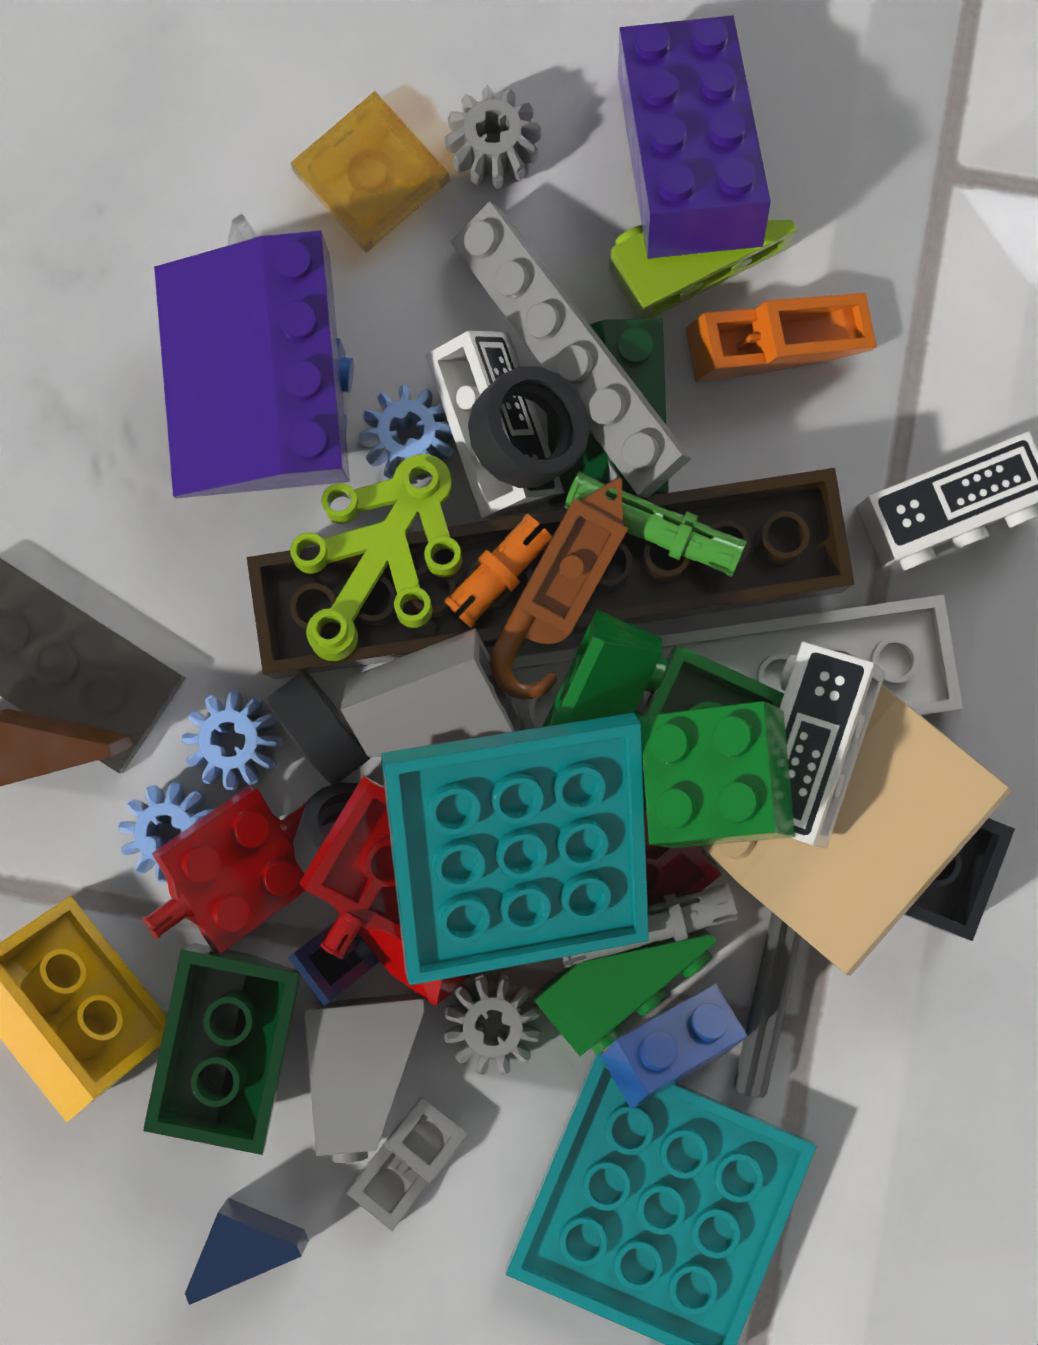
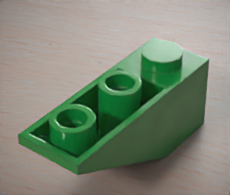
M700 930L687 933L688 938L675 942L672 937L612 955L587 960L583 963L563 968L533 994L534 1001L580 1057L590 1048L595 1054H598L610 1046L622 1034L623 1031L618 1025L635 1010L640 1016H643L662 1002L668 994L663 987L679 973L688 978L705 966L713 957L708 949L717 940L708 931Z

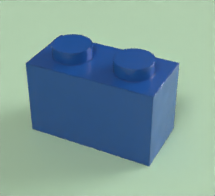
M713 984L616 1039L601 1058L632 1110L726 1055L748 1035L717 985Z

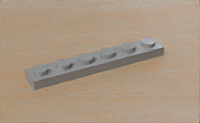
M489 201L450 241L542 367L559 374L576 389L586 407L591 433L636 494L649 498L692 458L500 207Z

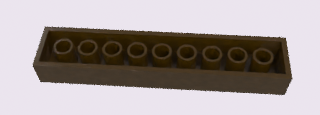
M835 468L651 495L649 498L639 497L685 516L686 512H690L698 516L697 522L710 526V528L746 540L747 543L732 577L713 569V567L684 556L680 560L668 556L670 550L626 533L570 634L586 632L596 609L634 625L844 592L855 584ZM567 509L529 514L540 524L523 541V544L528 545L544 528L553 537ZM525 515L447 526L450 538L458 543L462 555L460 569L450 577H438L428 569L424 553L429 542L425 531L407 532L406 539L420 588L428 594L431 601V618L426 624L417 628L407 627L399 621L394 609V600L397 592L388 563L353 621L358 633L356 648L348 657L339 661L324 660L313 651L306 635L307 625L317 612L332 607L364 553L328 563L324 569L317 573H305L298 569L291 557L290 550L246 557L263 675L279 679L296 676L301 671L312 674L390 662L472 629H476L485 647L494 646L546 548L517 577L520 581L518 586L512 592L506 588L476 620V624L471 628L459 616L475 601V597L470 596L455 613L443 600L449 597L481 565L478 558L486 550L492 553L523 520L522 518ZM317 546L304 548L301 551L300 558L305 561L313 560L319 555L320 548ZM448 549L439 550L434 554L433 561L441 565L447 564L454 558V553ZM411 599L404 604L402 610L407 615H417L423 610L424 603L418 599ZM335 622L325 624L321 628L320 636L324 639L336 637L341 630V625Z

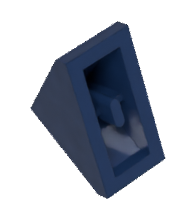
M334 923L288 957L324 1006L380 962L358 933L345 953L344 959H340L335 954L332 955L325 951L320 944L325 940Z
M228 1198L217 1213L185 1291L188 1304L191 1305L301 1257L309 1241L305 1229Z

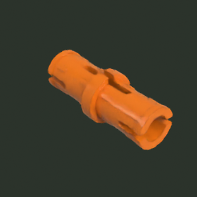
M529 514L522 518L523 520L492 553L486 550L478 558L481 565L449 597L443 600L455 613L470 596L475 597V601L459 616L469 627L472 628L476 624V620L506 588L512 592L518 586L520 581L517 577L542 553L551 541L552 536L544 528L528 545L523 544V541L540 524Z

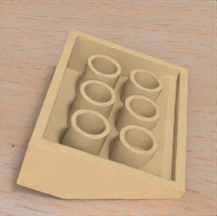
M882 684L827 849L793 838L704 845L701 847L742 887L842 972L851 976L1013 790Z

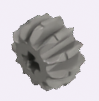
M487 85L482 92V101L478 102L465 93L461 99L463 112H450L448 127L452 132L445 136V145L447 151L455 153L453 167L457 173L471 169V183L475 186L483 182L486 175L492 176V183L499 190L503 186L505 173L521 181L525 176L523 163L534 164L537 161L538 148L534 144L541 139V127L538 123L530 122L533 118V108L529 102L515 106V93L511 88L503 94L501 99H494V92ZM498 133L500 142L488 143L487 134Z
M483 973L478 974L475 980L479 995L475 996L463 985H460L455 990L458 1000L467 1009L458 1006H447L445 1008L444 1017L462 1025L451 1027L445 1031L444 1039L446 1043L466 1041L459 1048L455 1059L462 1064L474 1052L479 1055L476 1066L478 1074H486L489 1058H497L498 1068L502 1075L509 1074L511 1066L508 1054L510 1052L524 1063L531 1059L529 1049L520 1039L530 1042L541 1041L542 1031L535 1026L523 1023L541 1017L542 1010L538 1005L519 1007L530 995V988L526 984L518 987L510 996L506 994L510 982L508 974L502 973L498 978L497 991H489L487 977ZM489 1010L502 1012V1023L509 1026L505 1033L498 1029L497 1037L485 1035V1025L477 1022L481 1014L487 1019Z

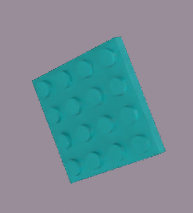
M634 713L381 753L404 966L409 985L649 941L641 723Z
M605 1051L595 1054L507 1263L505 1275L665 1345H737L817 1146L811 1140L679 1083L631 1110L601 1058Z

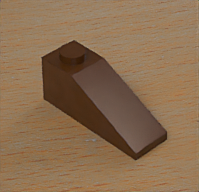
M12 709L0 710V786L112 757L133 746L131 737L128 734Z

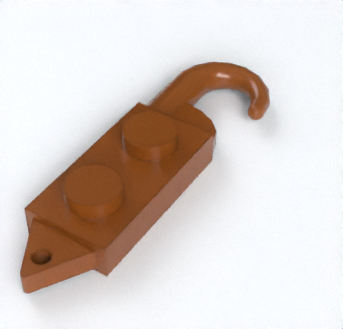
M620 477L615 478L581 500L573 498L498 637L490 658L491 673L498 687L509 696L522 700L539 698L549 692L557 682L558 677L553 672L548 673L541 681L534 684L520 682L513 674L512 663L525 638L537 643L554 644L563 641L572 632L628 530V526L623 524L622 480ZM609 488L617 490V496L614 499L606 497V491Z

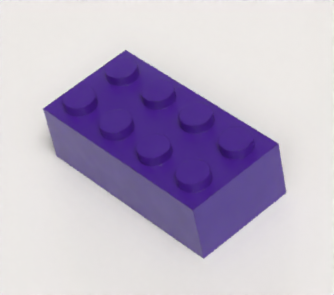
M734 15L619 27L618 81L647 259L763 247L771 200Z

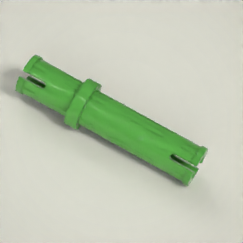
M579 472L570 488L564 508L568 509L574 497L581 500L605 484ZM609 488L606 491L608 499H614L617 496V490L614 488ZM622 491L623 524L628 526L626 533L670 550L668 555L670 557L680 560L684 556L713 567V569L732 577L747 543L746 540L710 528V526L697 522L698 516L690 512H686L685 516Z

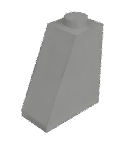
M476 629L346 678L342 703L338 706V716L341 723L353 737H357L368 757H381L383 752L524 730V721L511 696L502 691L492 677L491 657Z
M410 993L331 1001L325 1006L321 1002L311 1003L304 1010L316 1156L332 1155L334 1163H353L367 1159L368 1151L377 1150L428 1004L427 1000L419 994Z

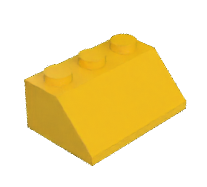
M71 895L0 942V1039L64 1120L68 1122L161 1046L167 1018L165 1012Z

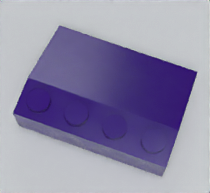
M322 231L260 236L154 266L173 497L177 499L350 482L330 253Z

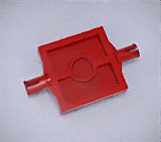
M364 775L299 882L305 891L330 903L339 913L337 920L320 946L328 953L335 954L340 959H344L345 953L361 927L370 930H382L402 940L385 787Z
M248 786L151 853L167 878L169 894L172 899L148 916L142 918L143 923L148 926V931L154 938L159 939L161 935L187 919L198 927L211 950L221 954L305 892L299 884L304 873L295 860L293 840L307 802H304L302 806L280 820L273 815L258 788Z

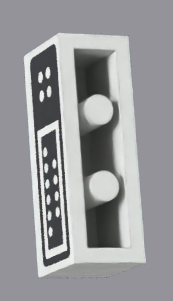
M468 330L425 354L481 518L521 514L564 494L559 477L536 488H517L497 480L481 465L471 447L468 422L472 405L482 392L498 377L520 366L509 332ZM512 396L506 399L501 406L500 415L503 430L511 444L524 455L537 460H544L550 457L551 452L533 401L521 396Z
M1025 432L868 496L856 507L882 568L900 562L903 570L906 571L937 558L933 548L953 540L958 550L989 537L986 526L1005 519L1008 527L1012 528L1037 518L1038 450L1030 432Z
M803 641L798 655L792 654L788 658L780 681V687L785 691L779 709L784 711L795 830V837L792 838L827 849L886 672L873 662Z

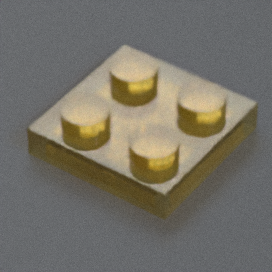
M376 91L364 99L290 163L296 176L366 253L450 182L449 172Z

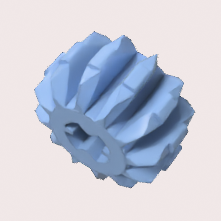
M402 384L398 390L400 401L394 403L388 394L380 392L377 395V399L383 412L366 409L362 415L364 421L373 427L359 433V440L362 445L374 447L369 451L366 459L371 467L379 466L386 462L384 476L387 480L392 479L398 465L411 456L428 454L443 460H451L454 455L453 448L443 442L454 438L449 423L443 422L447 418L443 405L438 403L430 408L433 395L432 391L424 388L419 393L417 399L413 401L411 400L409 386ZM411 425H416L420 439L409 438L405 445H401L397 430L407 432ZM418 476L413 478L411 484L418 482Z
M229 691L226 699V708H224L222 702L216 696H208L205 701L211 716L207 717L196 711H191L188 719L193 724L201 727L199 735L193 733L182 735V743L199 745L200 748L199 751L191 754L186 759L188 766L197 767L209 762L203 771L201 780L206 784H213L223 772V785L226 790L237 789L240 772L249 785L254 786L260 783V776L254 764L258 763L263 768L274 770L277 766L275 759L264 754L266 746L273 748L283 746V738L265 735V731L275 727L279 720L275 714L264 715L257 719L264 704V701L258 697L250 699L243 708L241 693ZM234 725L236 733L245 735V744L243 748L235 747L234 749L237 754L231 757V749L221 746V737L223 733L231 734L228 727Z
M176 782L170 783L166 795L157 785L147 787L145 796L148 805L137 799H132L127 804L129 811L138 818L137 821L120 822L118 830L123 833H134L135 841L126 843L121 847L122 854L126 856L141 852L142 855L136 863L135 871L139 874H144L156 864L155 875L158 882H167L165 874L151 854L168 842L167 837L159 835L160 824H169L168 816H171L172 826L181 829L182 833L215 810L208 809L198 813L196 810L202 804L205 795L201 791L195 790L184 799L183 785Z

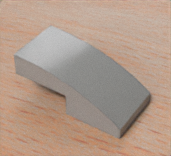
M421 1097L345 1193L388 1229L393 1231L427 1184L434 1181L468 1134L426 1099Z

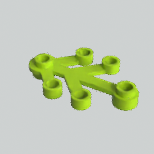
M428 454L411 456L398 465L392 479L356 489L344 483L330 485L322 494L321 504L328 519L337 524L351 522L356 518L358 512L392 504L394 506L383 522L322 538L316 533L307 532L298 535L293 540L290 547L291 557L297 568L305 573H317L324 569L328 563L364 553L332 607L317 612L307 625L306 635L308 642L320 658L327 661H339L348 657L354 651L358 642V633L353 621L388 563L397 592L394 600V609L399 621L407 627L417 628L426 624L431 618V601L428 594L420 588L406 534L419 514L429 542L424 553L428 569L438 577H450L458 572L462 565L461 550L458 543L450 538L441 507L451 493L452 479L448 467L439 458ZM426 474L432 477L431 483L424 488H417L411 484L413 478L418 475ZM338 497L351 499L349 506L344 510L335 511L330 506L334 499ZM314 545L320 548L319 555L315 559L305 561L300 558L301 551L305 547ZM448 549L454 553V558L451 562L441 565L433 561L434 554L437 551ZM418 599L424 603V608L417 615H407L402 610L407 601ZM335 622L341 625V630L336 637L324 639L320 636L321 628L325 624Z

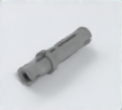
M724 883L701 892L676 897L675 893L662 896V902L647 906L648 942L562 957L564 966L568 968L587 960L612 955L672 937L675 942L687 939V933L716 924L738 920V913L728 883Z

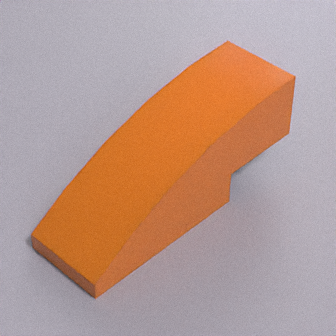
M866 293L767 300L754 309L705 312L685 327L696 382L729 379L802 367L869 352L877 348Z

